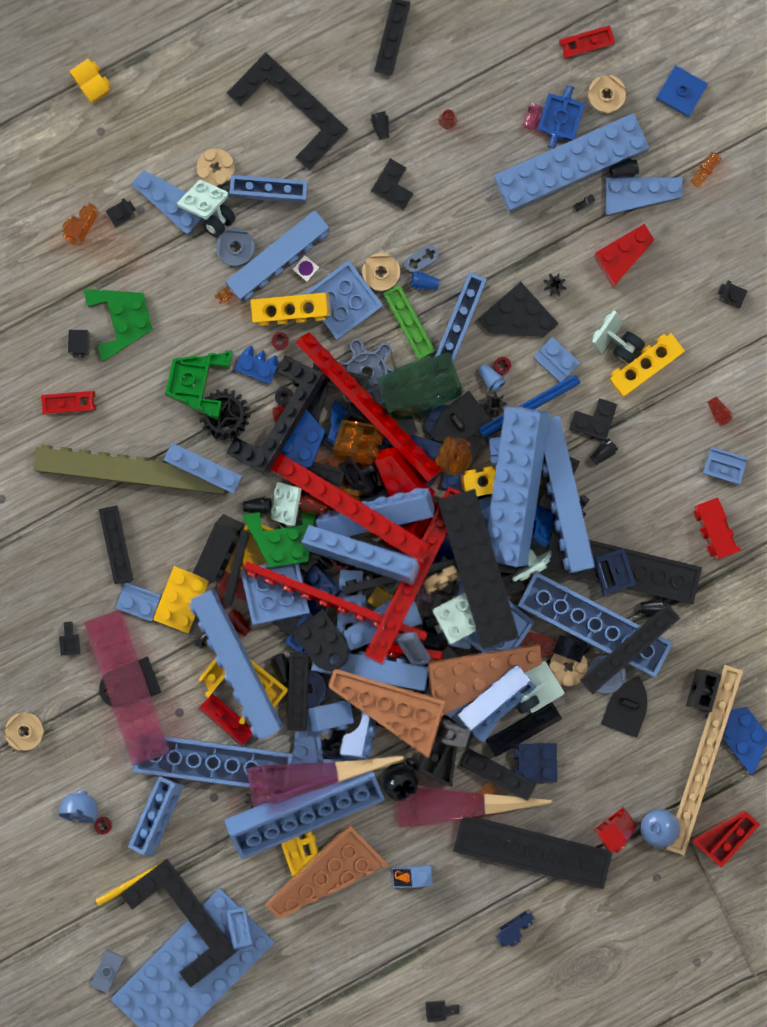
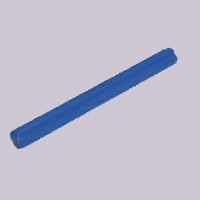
M573 375L518 407L536 409L578 386L580 380L577 375ZM504 414L479 428L480 434L486 437L502 428Z

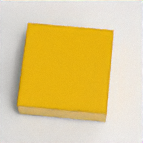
M377 586L367 602L378 608L391 599L393 595Z

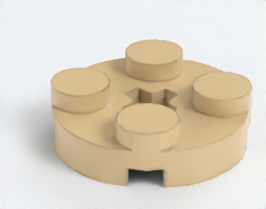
M599 76L591 83L587 98L593 109L609 115L618 111L623 106L626 98L625 86L615 76ZM608 90H610L611 98H603L604 94L602 93V91L607 92Z
M207 149L198 159L197 173L203 182L221 187L231 181V175L235 173V166L232 157L222 149ZM218 163L221 170L213 173L211 165Z
M375 253L364 263L362 277L370 289L379 292L388 291L395 287L398 282L400 267L398 262L389 254ZM379 267H383V270L387 271L383 277H379L375 273L379 271Z
M455 565L442 570L443 572L438 575L434 574L423 582V587L428 595L435 592L437 588L440 591L448 587L450 580L453 582L460 578V573Z
M554 654L549 665L559 684L564 686L579 684L581 682L580 679L587 674L588 670L587 660L584 655L581 663ZM565 662H567L568 664L571 662L573 663L572 672H570L569 670L566 672L564 671Z
M28 712L13 715L5 727V736L9 745L16 750L23 751L37 747L41 743L45 732L39 717ZM21 727L29 728L28 736L20 735V733L22 732L20 730Z

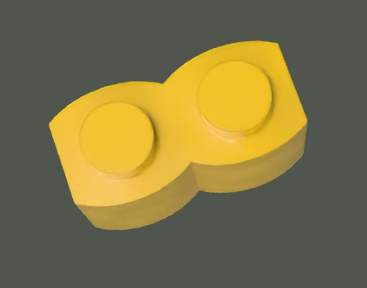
M86 59L69 72L93 105L111 92L109 89L111 84L105 76L103 78L98 73L100 68L96 62Z

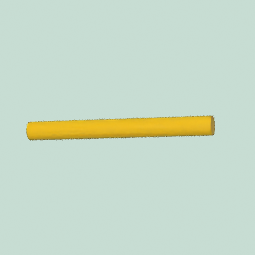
M159 864L97 898V904L101 906L122 894Z

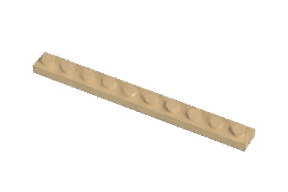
M724 665L712 712H709L676 815L680 823V835L673 845L666 847L667 850L685 855L743 670Z

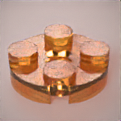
M447 437L436 457V464L440 466L444 473L451 476H457L460 472L466 471L472 460V452L469 449L471 447L470 443L463 438Z

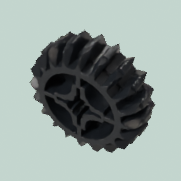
M218 389V396L215 397L212 392L210 393L211 400H227L221 408V412L224 413L225 410H228L227 413L231 417H225L222 421V416L220 415L217 428L211 424L209 416L199 412V415L205 416V418H201L199 421L200 423H207L202 428L204 430L210 428L207 433L209 436L215 432V439H218L219 434H221L222 441H225L226 435L232 440V433H235L237 437L240 436L237 431L238 429L245 432L242 424L249 425V422L244 419L251 417L250 414L245 413L250 410V407H243L247 403L246 399L240 402L239 400L242 398V395L238 394L235 398L234 390L228 395V389H224V394L221 395V391ZM233 402L240 408V417L231 413ZM227 422H237L233 428L222 430Z

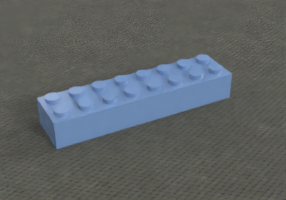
M633 113L494 175L493 180L510 214L602 173L616 164L647 153L649 145Z
M505 406L487 528L498 563L516 567L528 565L550 412L518 406Z
M560 415L550 417L542 474L543 477L547 476L546 492L552 498L551 503H549L551 513L556 515L554 527L556 533L559 532L561 537L558 540L560 551H564L565 558L562 559L563 566L570 574L592 569L595 566Z
M536 571L533 573L517 604V607L607 654H610L641 627ZM660 636L628 665L651 677H656L673 643Z
M211 589L191 599L189 607L193 615L198 616L200 620L198 625L202 633L206 632L209 638L207 643L210 649L215 650L217 657H215L217 664L220 668L223 667L226 672L224 675L228 685L232 684L235 690L233 692L237 703L241 702L244 708L241 710L246 720L249 719L252 724L250 729L253 736L262 740L280 731L284 726L216 590Z
M139 733L133 772L287 793L293 753Z
M373 771L339 782L338 773H335L225 820L230 838L243 860L384 801L385 798Z

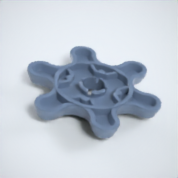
M353 339L350 342V349L353 353L352 359L349 362H337L343 365L346 371L363 375L364 368H372L373 374L370 377L367 392L379 405H382L385 402V396L382 392L383 385L387 382L399 383L403 378L400 370L390 369L386 364L387 357L392 353V347L389 343L384 342L375 351L370 352L365 349L362 340ZM343 393V399L350 402L351 400Z

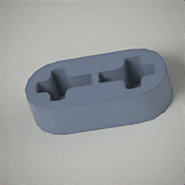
M426 246L412 254L405 261L406 270L413 274V272L418 273V271L430 266L437 261L438 250L434 246ZM427 250H429L430 252H435L433 254V259H430L428 257L423 260V257L427 254ZM419 259L421 260V262L417 264V269H414L413 267L409 268L410 260H413L414 262L418 261Z

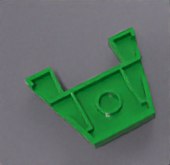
M84 289L88 307L108 303L116 340L98 344L102 362L107 361L116 353L121 352L130 344L135 343L153 331L144 293Z
M228 350L221 354H216L215 352L209 353L208 356L197 357L196 355L173 359L165 391L166 397L219 420L222 402L203 399L210 367L230 369L233 352Z
M317 503L300 506L302 525L263 531L260 512L243 515V521L258 545L269 569L308 563L310 551L305 550L302 540L308 526H314Z

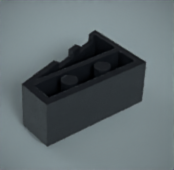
M223 514L216 521L193 573L212 583L217 578L221 579L225 571L223 565L225 561L228 562L233 553L231 549L233 545L236 546L240 538L239 533L244 524Z
M441 717L440 722L460 727ZM434 742L429 758L421 753L415 769L452 787L456 751L458 748Z

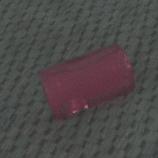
M530 103L522 126L527 129L536 130L543 108L537 104Z

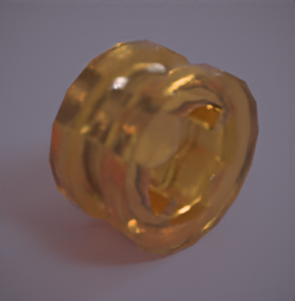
M226 287L218 292L215 298L219 299V304L221 305L232 298L234 294L229 292V287Z

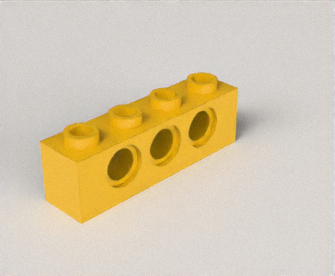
M329 293L251 299L252 322L258 323L259 326L270 325V321H277V324H288V320L296 319V323L307 322V318H314L315 321L326 320V316H331ZM308 303H312L314 306L312 313L306 311ZM290 304L295 307V312L292 315L287 312V307ZM271 306L276 308V314L273 317L268 312Z
M664 333L656 339V345L645 347L640 351L642 355L637 359L635 357L634 361L630 364L625 362L627 365L621 370L618 367L610 373L612 377L608 381L621 398H624L685 352L672 333L668 336ZM656 349H663L666 353L665 357H658ZM641 360H648L650 368H642ZM632 371L635 374V379L628 380L625 377V373Z
M495 466L483 468L484 472L476 473V469L464 471L465 475L460 476L463 492L475 489L477 496L493 494L496 474ZM480 476L486 479L484 487L478 485V478Z

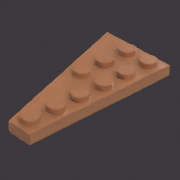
M533 644L427 663L430 696L446 702L442 714L444 716L486 692L494 682L499 681L506 675L509 669L514 668L516 665L524 673L541 665L540 645Z
M333 670L328 686L331 690L429 758L446 704L445 701L341 670Z
M349 824L285 884L265 906L278 919H281L300 910L301 907L309 903L318 901L319 898L325 895H330L354 883L355 880L365 875L372 874L373 871L381 867L389 866V864Z

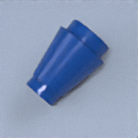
M420 271L418 273L413 272L410 286L415 288V290H438L440 279Z

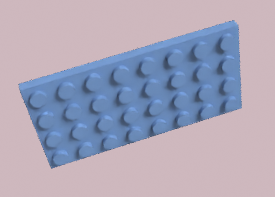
M219 888L203 906L233 945L226 911L241 907ZM247 914L253 946L236 949L238 952L190 988L179 972L210 948L188 920L111 1000L138 1027H193L275 941Z

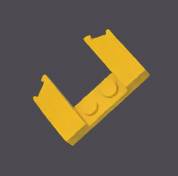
M216 659L213 660L198 679L199 682L204 680L209 690L205 692L208 698L224 680V675L226 674L224 668L219 667ZM250 659L275 708L288 692V687ZM244 716L239 720L240 724H245L246 719Z

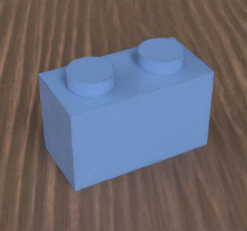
M348 701L307 709L312 732L319 731V734L331 732L330 728L336 727L337 730L348 728V724L354 723L351 705Z

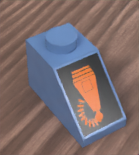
M430 864L392 868L394 888L433 886Z

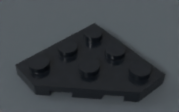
M521 281L478 319L490 334L545 337L559 325Z

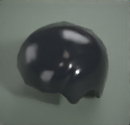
M334 730L330 739L324 738L323 746L321 747L324 756L331 759L342 757L340 752L343 737L347 735L345 731Z

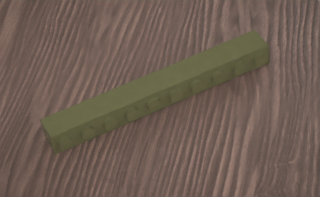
M42 445L41 448L36 447L33 470L36 472L225 495L226 492L205 480L168 464L164 459H156L155 462L148 461L147 457L137 456L136 459H129V455L124 454L111 457L110 453L99 452L98 455L91 454L90 450L80 449L79 452H72V448L67 447L54 450L53 446Z

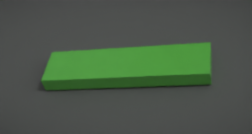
M400 284L384 292L383 295L418 360L436 352Z

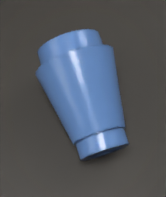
M484 364L478 370L489 390L497 392L505 384L504 377L487 364Z

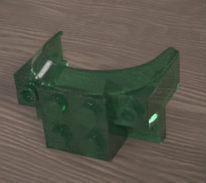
M450 352L433 358L429 356L393 369L394 372L377 378L388 413L394 419H400L456 399L464 393Z

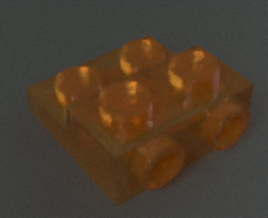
M88 203L87 206L84 205L79 213L80 218L72 215L70 219H66L62 226L64 228L62 237L65 238V241L72 245H75V243L82 244L100 214L96 206Z
M342 420L333 447V454L352 456L353 462L372 464L373 459H376L378 456L379 448H377V445L382 444L383 434L373 424Z

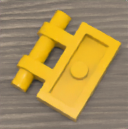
M312 831L305 833L306 838L300 840L298 836L281 843L292 876L296 875L320 852L315 842L317 840L316 836L312 834ZM308 844L311 855L306 856L303 845Z

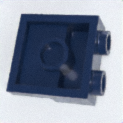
M557 743L518 744V748H514V759H518V767H515V773L535 783L557 782Z
M529 909L496 929L498 933L496 939L502 948L509 945L513 947L520 943V938L523 936L519 929L523 928L525 930L533 925L532 921L535 918Z

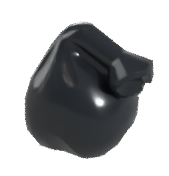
M406 758L403 763L391 764L386 770L383 786L387 795L393 800H406L417 791L418 779L413 771L415 769V762L412 758Z

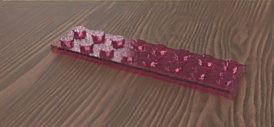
M121 609L84 622L132 765L135 766L170 753Z

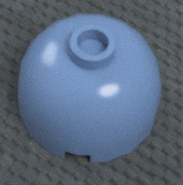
M77 790L76 793H71L62 800L59 808V817L68 821H73V819L80 820L79 823H95L98 816V806L94 798L87 795L88 792Z
M656 809L649 812L643 818L641 834L649 845L656 848H666L673 845L677 837H679L680 823L678 818L668 810Z

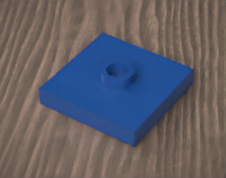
M675 65L656 99L683 115L690 117L708 83Z

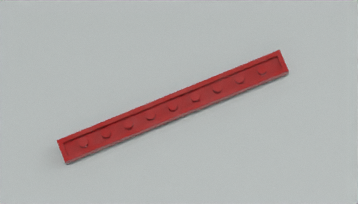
M308 332L296 341V344L428 482L440 473L441 469L424 453L423 449L410 438L409 434L401 429L397 422L384 411L383 407L358 384L357 380L344 369L343 365L336 361L331 353L318 342L315 336Z
M283 453L279 455L273 465L272 471L404 553L417 559V561H423L431 547L424 540Z
M448 486L443 498L462 492ZM438 506L422 538L431 547L423 561H418L420 569L413 585L401 581L365 653L366 658L383 665L447 535L440 506Z
M246 561L244 565V572H247L246 575L253 579H257V577L262 578L264 583L268 585H279L282 587V590L288 593H293L294 591L299 593L300 597L305 600L311 601V599L319 601L318 604L323 607H334L338 613L343 615L349 613L354 615V619L360 622H365L366 620L373 623L372 626L376 628L379 627L384 615L249 561ZM404 623L402 624L398 634L415 632L421 643H424L427 636L426 632Z

